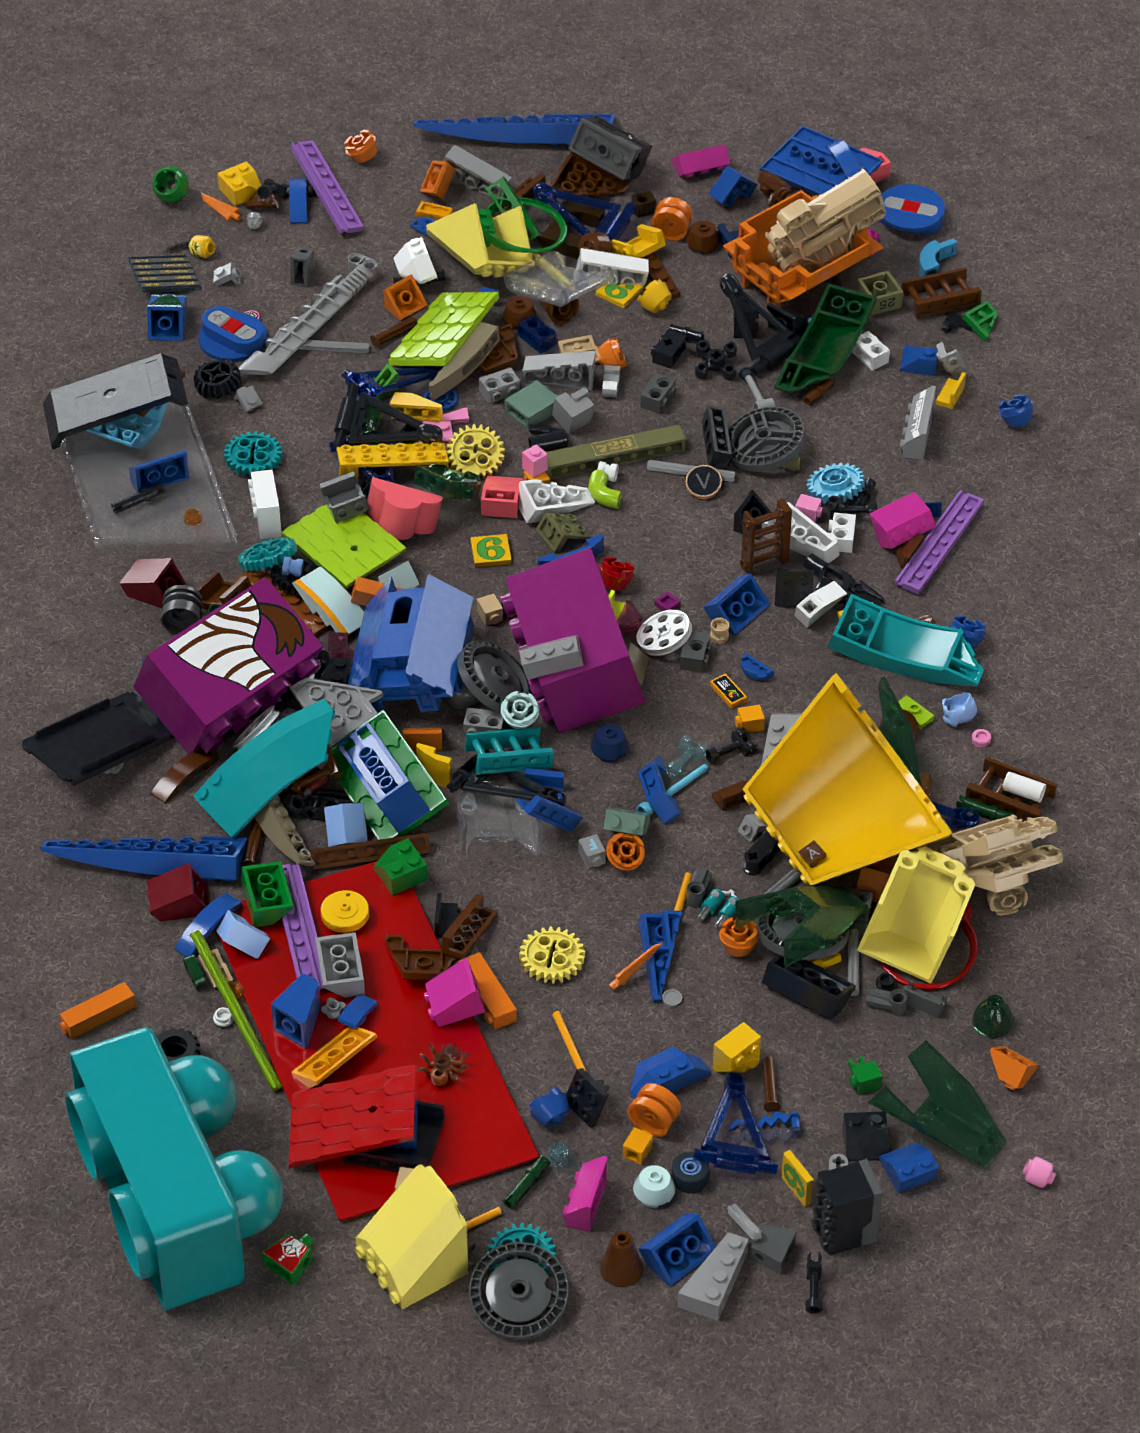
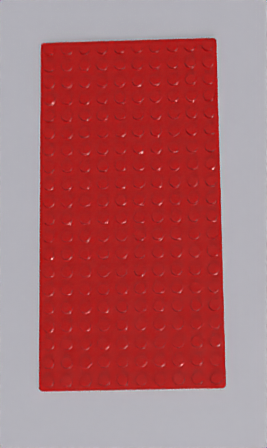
M377 861L304 882L317 937L347 934L329 929L322 921L321 905L330 894L348 890L361 894L369 904L368 921L362 928L349 933L356 932L364 977V996L378 1001L376 1009L366 1016L365 1023L359 1026L362 1029L376 1033L378 1037L316 1086L308 1088L295 1078L291 1072L348 1027L338 1022V1018L331 1019L322 1013L321 1008L327 1004V1000L334 998L338 1002H344L347 1007L356 996L344 998L325 988L320 989V1012L309 1045L304 1049L273 1029L271 1004L297 979L282 918L273 925L255 927L265 932L270 938L257 959L226 943L218 934L291 1108L292 1094H295L297 1091L353 1080L360 1076L385 1072L384 1070L416 1065V1100L444 1105L445 1120L429 1166L433 1168L447 1188L538 1159V1152L474 1017L438 1027L435 1020L431 1021L428 1012L431 1005L427 1004L424 992H427L425 983L430 980L402 978L385 944V935H404L403 948L442 949L413 887L392 895L374 870V865ZM242 900L243 905L235 914L243 917L253 926L247 902ZM433 1047L436 1050V1054L441 1058H444L446 1052L448 1054L452 1053L451 1060L460 1061L462 1055H466L463 1065H453L458 1069L464 1066L463 1072L459 1074L451 1070L452 1074H456L460 1079L452 1082L448 1075V1082L445 1085L433 1084L431 1077L427 1076L424 1071H418V1068L426 1067L430 1071L435 1067H429L424 1060L427 1058L432 1063L436 1061L431 1052ZM343 1156L315 1163L339 1221H346L380 1210L395 1192L397 1172L345 1163Z

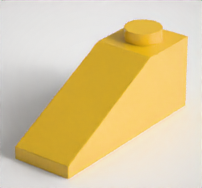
M394 393L390 402L391 407L419 421H444L441 404L413 393Z

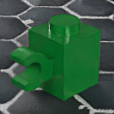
M859 1056V1063L855 1064L852 1059H849L848 1067L851 1070V1076L848 1078L849 1084L852 1089L855 1088L858 1095L881 1088L882 1074L875 1061L864 1063V1058Z

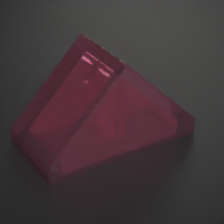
M631 600L626 601L617 620L622 637L638 632L642 626L643 618Z
M329 632L328 653L330 658H348V633Z

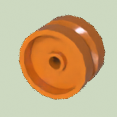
M664 198L656 207L655 214L651 220V227L661 229L664 240L679 241L685 237L693 216L691 207L679 198Z
M650 1083L642 1086L637 1097L629 1105L627 1114L633 1125L638 1129L646 1130L654 1137H662L667 1134L672 1126V1122L677 1119L682 1108L679 1100L671 1091L661 1085Z

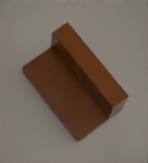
M741 781L712 793V798L722 811L747 802L743 797L746 794L743 788L748 782Z

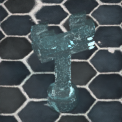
M684 735L678 744V750L683 752V754L675 762L668 763L665 767L666 775L673 779L677 778L681 773V766L691 756L701 761L709 745L702 742L696 748L691 745L692 742L690 740L692 737Z

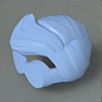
M964 692L952 696V698L942 700L943 720L952 727H957L958 724L971 721L977 714V706L970 693Z

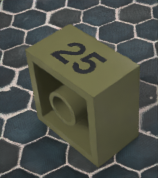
M889 270L857 279V292L877 297L870 316L902 308L903 290Z

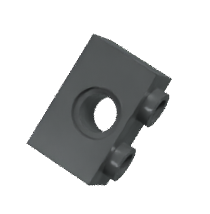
M692 631L691 636L683 645L680 657L681 670L703 672L704 666H707L709 661L707 652L711 653L712 649L709 633Z

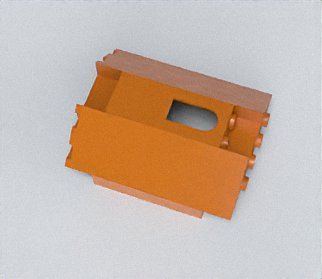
M802 190L740 223L739 237L723 245L725 251L730 253L733 259L731 264L736 274L740 273L742 277L741 284L745 289L755 284L767 294V303H782L786 300H791L885 247L868 235L869 228L867 227L855 233L854 248L851 252L813 273L808 272L801 265H797L783 273L780 265H775L770 258L767 249L770 242L765 237L766 231L767 233L772 231L771 227L776 225V221H778L777 214L781 209L798 199H804L806 203H809L819 197L817 195L811 197Z

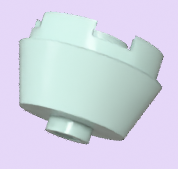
M515 691L510 693L502 702L501 714L512 728L524 729L538 718L539 706L534 696L530 693L525 694Z
M654 1165L642 1170L634 1182L633 1191L642 1205L649 1208H659L660 1205L669 1203L672 1200L676 1186L665 1168Z

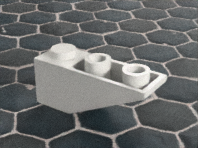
M833 581L801 601L796 606L794 616L808 628L845 597L847 593Z

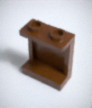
M216 572L197 589L202 596L201 607L203 609L216 610L251 587L249 578L242 576L233 583L224 581L221 574Z

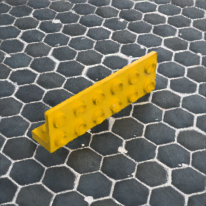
M417 442L414 444L337 446L339 477L354 472L358 482V467L430 465V481L448 480L449 461L444 443L433 442L429 444Z

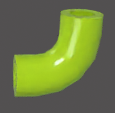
M594 470L591 473L588 485L592 498L600 505L618 509L621 503L622 492L607 488L608 475L604 471Z

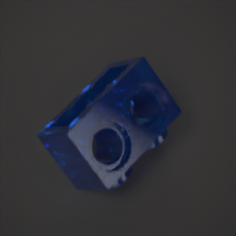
M535 315L518 323V337L539 354L556 346L557 334L555 330Z

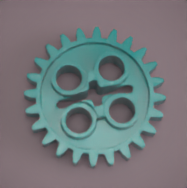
M248 431L247 435L240 433V438L234 436V440H229V444L225 445L224 460L226 466L230 467V471L236 470V474L242 472L243 477L249 474L251 478V472L272 470V468L277 469V464H281V459H283L280 442H276V437L271 438V434L264 436V432L260 435L257 434V431L254 434ZM253 444H255L254 463L251 464V463H252V462H251V458H252V456H253V450H252V448H253Z
M277 537L274 540L270 538L268 541L263 540L262 543L249 546L250 549H245L244 552L240 553L238 562L242 570L245 569V571H253L255 569L258 571L261 568L265 570L267 567L272 568L273 565H280L284 561V557L295 555L297 546L293 538L290 539V537H282L280 539Z
M523 1223L520 1224V1228H516V1225L512 1224L511 1230L505 1226L504 1233L497 1231V1238L492 1237L491 1244L487 1245L490 1252L501 1245L514 1243L516 1240H519V1242L533 1243L540 1246L556 1257L552 1238H547L546 1231L541 1233L540 1227L532 1230V1224H529L527 1228H524ZM524 1258L525 1260H529L532 1262L535 1261L529 1258ZM501 1262L495 1265L490 1270V1274L495 1270V1268L501 1265ZM539 1262L537 1263L547 1274L551 1275L547 1268Z

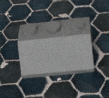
M578 634L520 650L521 664L527 680L584 666Z
M356 932L315 938L323 988L344 998L358 996L359 994L365 995L364 977Z

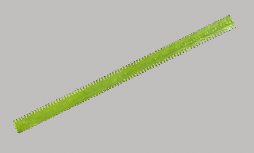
M196 930L190 933L196 948L272 1091L282 1089V1084L275 1070H273V1066H271L259 1040L256 1039L257 1037H255L256 1035H254L255 1033H253L254 1031H252L253 1029H251L252 1027H250L251 1025H249L250 1023H248L246 1015H244L201 931Z

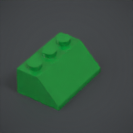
M281 861L242 867L241 883L254 927L273 925L293 909V902Z

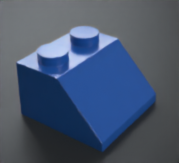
M917 1142L879 1156V1160L897 1193L935 1179L939 1169L930 1150Z

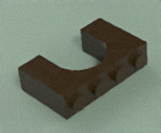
M567 197L565 202L561 203L558 213L563 217L566 225L583 224L599 229L605 220L606 207L578 198ZM554 218L551 222H548L545 231L540 234L539 242H541V248L554 245L561 235L559 224ZM567 232L564 242L557 248L550 250V252L578 260L580 254L578 244L582 236Z

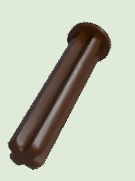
M410 317L377 335H371V343L376 348L380 347V344L415 327L418 324L417 319Z
M257 821L253 823L241 867L257 865L256 859L263 830Z
M767 1056L762 1059L765 1091L764 1110L775 1112L780 1109L777 1097L775 1061L772 1056Z

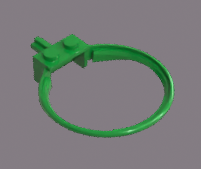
M518 197L523 205L536 207L551 215L557 221L561 230L557 243L546 248H522L501 240L494 234L496 230L492 216L499 211L495 202L489 205L487 209H478L486 247L493 244L499 249L510 252L541 253L557 248L564 242L567 236V225L563 217L549 205L534 199ZM503 199V208L512 205L510 201Z

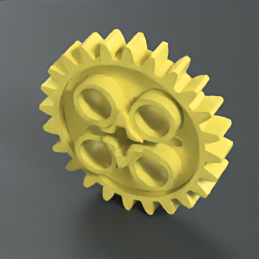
M473 424L471 429L466 425L465 431L459 428V434L454 432V438H449L450 444H447L448 451L446 453L449 463H452L451 469L456 468V474L462 472V478L469 475V480L472 479V476H475L476 480L479 479V476L485 479L486 474L492 476V470L498 472L497 466H502L501 460H504L503 454L505 453V448H502L504 443L500 441V435L495 436V430L489 432V427L484 430L482 424L479 428H476L475 424ZM467 440H470V441H472L473 443H472V444H465L464 442L467 441ZM489 444L490 447L485 448L482 445ZM468 457L469 459L464 461L461 458ZM480 460H485L486 463H485V464H480L479 461H480Z
M550 926L549 931L542 928L541 933L534 930V936L528 934V940H523V946H520L519 952L521 966H524V972H529V977L536 975V981L544 978V983L551 979L553 984H555L556 979H559L562 983L564 977L570 980L571 974L576 976L577 970H582L585 958L584 944H580V938L575 939V933L568 935V929L560 932V927L553 931L552 926ZM554 942H556L555 951L553 952V956H552L553 944H554ZM552 956V964L551 967L548 968L549 958H551Z

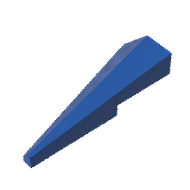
M663 910L662 914L642 913L638 919L643 953L652 946L664 942L645 963L652 1003L659 1002L662 998L661 995L682 911Z

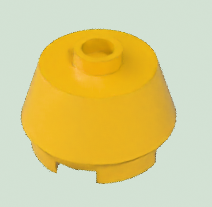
M659 279L649 283L645 287L646 290L643 296L639 295L637 298L642 308L652 313H657L668 306L672 295L666 282H662Z

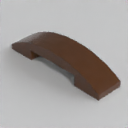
M203 749L190 753L166 772L152 790L151 795L166 804L179 793L178 788L202 768L207 770L219 760V757L213 753L206 754Z

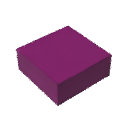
M667 591L654 600V605L661 611L675 610L681 605V601Z

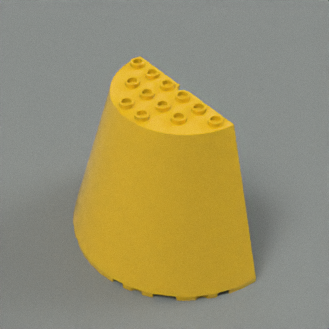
M837 673L829 679L743 788V791L746 793L743 797L749 805L753 804L757 809L755 814L764 824H768L766 830L772 838L774 837L779 842L777 844L778 847L790 858L789 862L798 872L801 871L802 875L800 878L806 886L822 883L897 856L901 851H911L953 834L929 797L865 710L862 712L858 710L861 704ZM815 840L827 856L813 867H810L799 855L798 851Z

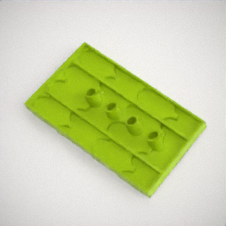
M441 293L429 306V310L417 321L418 324L391 353L388 360L391 366H446L499 299V293Z
M327 504L317 508L312 514L304 516L299 522L288 526L282 532L283 537L293 538L298 550L319 567L321 566L345 589L355 584L357 576L364 578L406 552V547L390 533H387L379 524L372 521L365 513H360L335 523Z

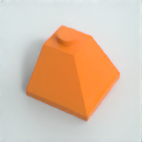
M1005 1046L991 1047L990 1049L998 1078L1004 1082V1086L1012 1090L1023 1088L1039 1067V1064Z

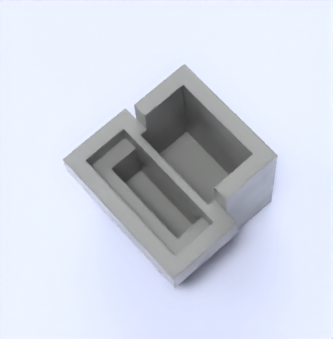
M585 387L571 394V396L565 392L554 399L552 416L568 434L592 421L595 405L588 398L589 391Z

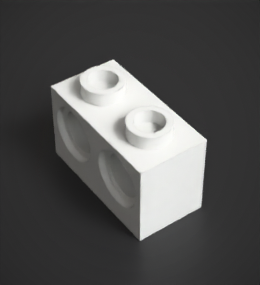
M869 331L861 334L852 353L872 371L889 363V348Z
M834 513L833 520H829L828 531L832 532L828 534L838 541L839 552L852 553L856 515Z

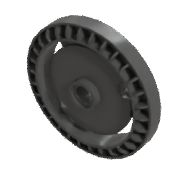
M764 407L742 415L728 429L732 451L730 461L740 469L753 472L768 471L787 464L799 454L805 443L806 433L801 418L793 411L782 407ZM786 424L791 426L794 430H790V428ZM739 439V448L736 449V444Z
M476 640L468 643L459 653L457 666L464 684L480 702L490 709L501 713L502 702L510 693L515 691L525 694L530 693L533 696L522 665L500 646L491 642Z
M790 899L774 903L765 908L758 917L757 931L761 943L774 953L793 959L814 960L834 955L845 947L849 938V923L839 910L830 908L828 904L808 899Z
M508 1243L491 1250L478 1262L470 1279L469 1297L474 1315L489 1332L507 1340H530L547 1333L562 1318L568 1302L569 1286L562 1265L549 1251L531 1243ZM518 1258L535 1260L547 1268L555 1280L557 1291L546 1288L545 1282L549 1277L542 1267L532 1261ZM501 1262V1265L491 1273L487 1282L486 1296L491 1307L487 1310L481 1298V1287L488 1272ZM516 1288H522L524 1293L517 1295L513 1291ZM551 1297L556 1298L554 1304L549 1303ZM545 1309L549 1310L544 1317L531 1324L517 1326L503 1323L505 1320L515 1323L528 1322L540 1316ZM494 1312L499 1316L498 1319L492 1316Z

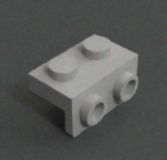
M943 342L936 345L938 349L936 355L939 361L943 362L946 372H950L954 380L960 378L962 372L970 373L968 366L957 349L949 352Z

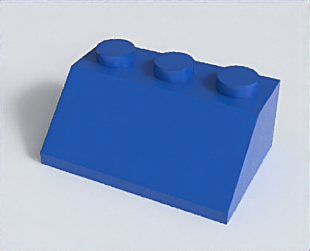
M186 450L130 467V481L136 492L138 493L141 489L150 488L160 482L165 487L189 479Z
M750 573L737 577L703 608L711 621L716 618L726 619L729 622L728 632L736 635L767 608L770 602Z
M685 1213L638 1249L647 1266L668 1286H671L704 1262L716 1248V1245L699 1214Z

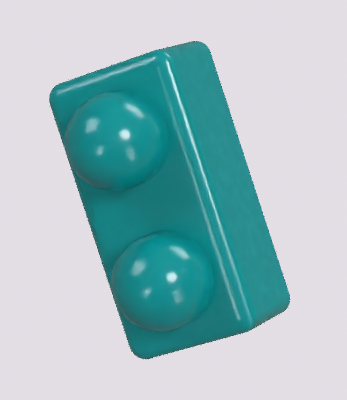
M142 1027L69 1052L74 1090L65 1093V1104L72 1132L83 1162L93 1181L98 1182L105 1179L108 1185V1200L114 1225L127 1261L139 1281L147 1278L150 1279L164 1311L242 1283L245 1277L242 1239L262 1232L273 1223L282 1207L284 1190L277 1169L265 1157L247 1150L230 1151L214 1157L205 1140L223 1130L234 1115L237 1105V1090L230 1073L219 1062L201 1055H190L168 1061L156 1034L148 1027Z

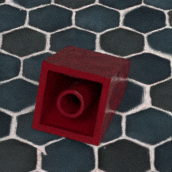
M172 558L137 559L120 582L127 597L161 609L163 608V595L167 589L176 585H187Z
M190 863L147 881L148 910L159 921L197 917L210 904L208 884Z

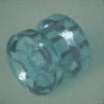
M556 1142L549 1146L548 1159L551 1167L561 1169L567 1166L569 1162V1148L564 1143Z

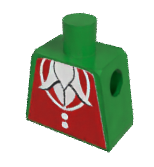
M286 1234L261 1252L262 1264L293 1286L312 1261L311 1249L309 1247L314 1244V1241L308 1234H304L299 1240L291 1234Z

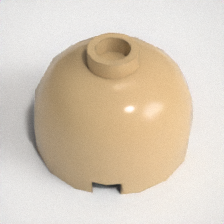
M1023 885L998 893L987 890L986 894L991 911H995L1000 916L1018 912V908L1021 905L1024 907L1028 900V894Z

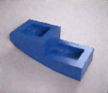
M359 994L344 1009L338 1018V1022L354 1029L365 1023L366 1016L376 1009L378 1001Z

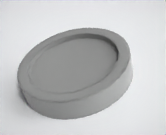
M675 989L666 990L662 995V1002L668 1007H677L682 1003V994Z

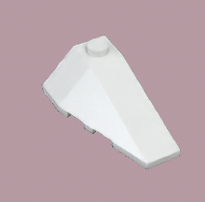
M537 479L520 481L519 509L526 523L540 522L545 512L566 514L595 504L588 488L573 485L564 487L558 486L555 482L550 484L542 483L541 480Z

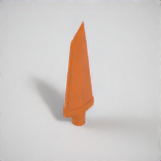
M201 193L203 201L224 217L225 220L234 219L239 222L242 219V216L238 214V208Z
M664 942L652 946L615 976L616 979L609 984L610 988L615 991L620 985L624 986Z

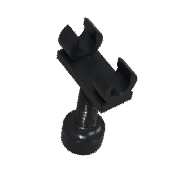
M267 178L264 180V184L257 189V195L261 199L269 198L272 193L284 197L288 194L286 190L289 188V185L284 183L281 185Z
M831 496L828 502V507L832 509L829 515L830 520H833L834 513L861 512L869 514L877 510V502H869L867 506H845L843 496Z
M739 728L736 731H732L731 740L733 743L719 749L715 747L706 749L705 756L710 764L718 762L720 756L739 749L746 757L748 754L758 751L756 748L758 744L755 740L745 743L744 740L748 738L745 734L748 732L745 728Z
M810 1252L807 1257L808 1263L806 1266L807 1279H810V1299L805 1301V1310L808 1313H820L823 1311V1301L818 1299V1280L821 1277L822 1255L818 1252V1260L812 1261Z

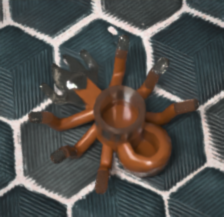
M450 1042L446 1050L445 1045H442L441 1053L436 1054L432 1043H429L428 1046L431 1049L434 1062H430L428 1057L420 1054V1057L425 1060L429 1067H435L430 1071L426 1067H417V1070L424 1071L427 1076H430L431 1082L434 1085L443 1086L448 1082V1075L452 1082L460 1079L456 1074L453 1075L451 1070L461 1074L464 1069L468 1068V1064H463L470 1053L463 1054L460 1061H455L454 1059L460 1057L462 1049H460L457 1054L455 1043L451 1047ZM453 1065H461V1067L458 1069Z

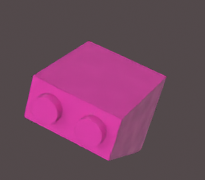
M468 958L461 960L425 983L427 992H424L427 1004L431 1005L428 1012L431 1021L435 1020L438 1027L485 1013L477 979Z

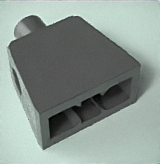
M298 247L290 257L291 285L308 287L314 272V250Z
M764 1224L760 1227L762 1238L753 1241L745 1232L743 1237L749 1239L748 1246H751L750 1258L781 1274L795 1245L796 1231Z

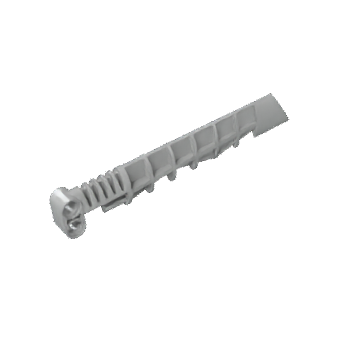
M359 253L350 254L348 256L349 275L342 278V275L339 274L331 282L325 283L321 293L312 296L314 304L312 306L303 305L301 311L304 314L299 317H291L289 319L290 323L279 328L273 340L268 339L266 341L269 346L265 352L255 351L238 367L240 373L269 375L276 371L337 311L350 301L367 282L377 280V262Z

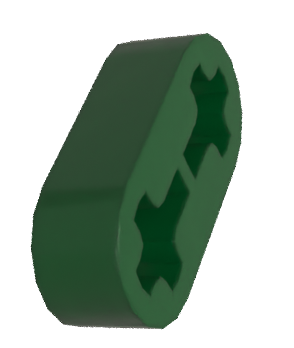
M192 954L183 957L185 969L195 989L206 986L204 975L195 956Z

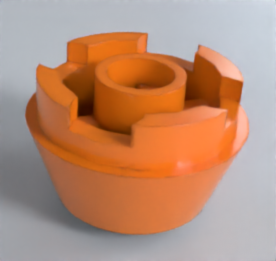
M362 130L360 135L356 137L350 136L345 141L346 154L357 163L366 162L377 153L376 138L369 130Z
M617 337L611 340L607 339L598 347L599 355L597 358L601 366H620V371H622L623 368L627 367V362Z
M618 833L611 837L607 843V857L610 863L617 869L633 870L644 860V844L635 834Z
M733 917L727 919L719 931V937L725 951L736 957L750 954L759 940L755 922L745 917L744 920H733Z

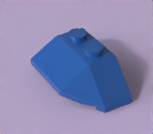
M671 1047L637 1063L630 1094L635 1099L642 1086L650 1083L661 1085L673 1093L712 1074V1072L700 1057Z

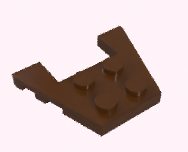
M512 324L498 328L499 336L502 340L496 344L485 360L476 368L485 375H490L519 363Z
M385 935V944L403 979L432 980L452 967L457 957L442 953V950L403 948L404 935ZM456 947L454 949L461 951L463 947Z

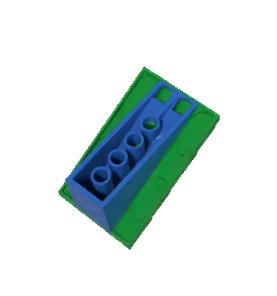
M384 710L330 747L343 775V778L338 780L352 802L364 803L365 821L378 840L405 836L409 831H412L450 804Z

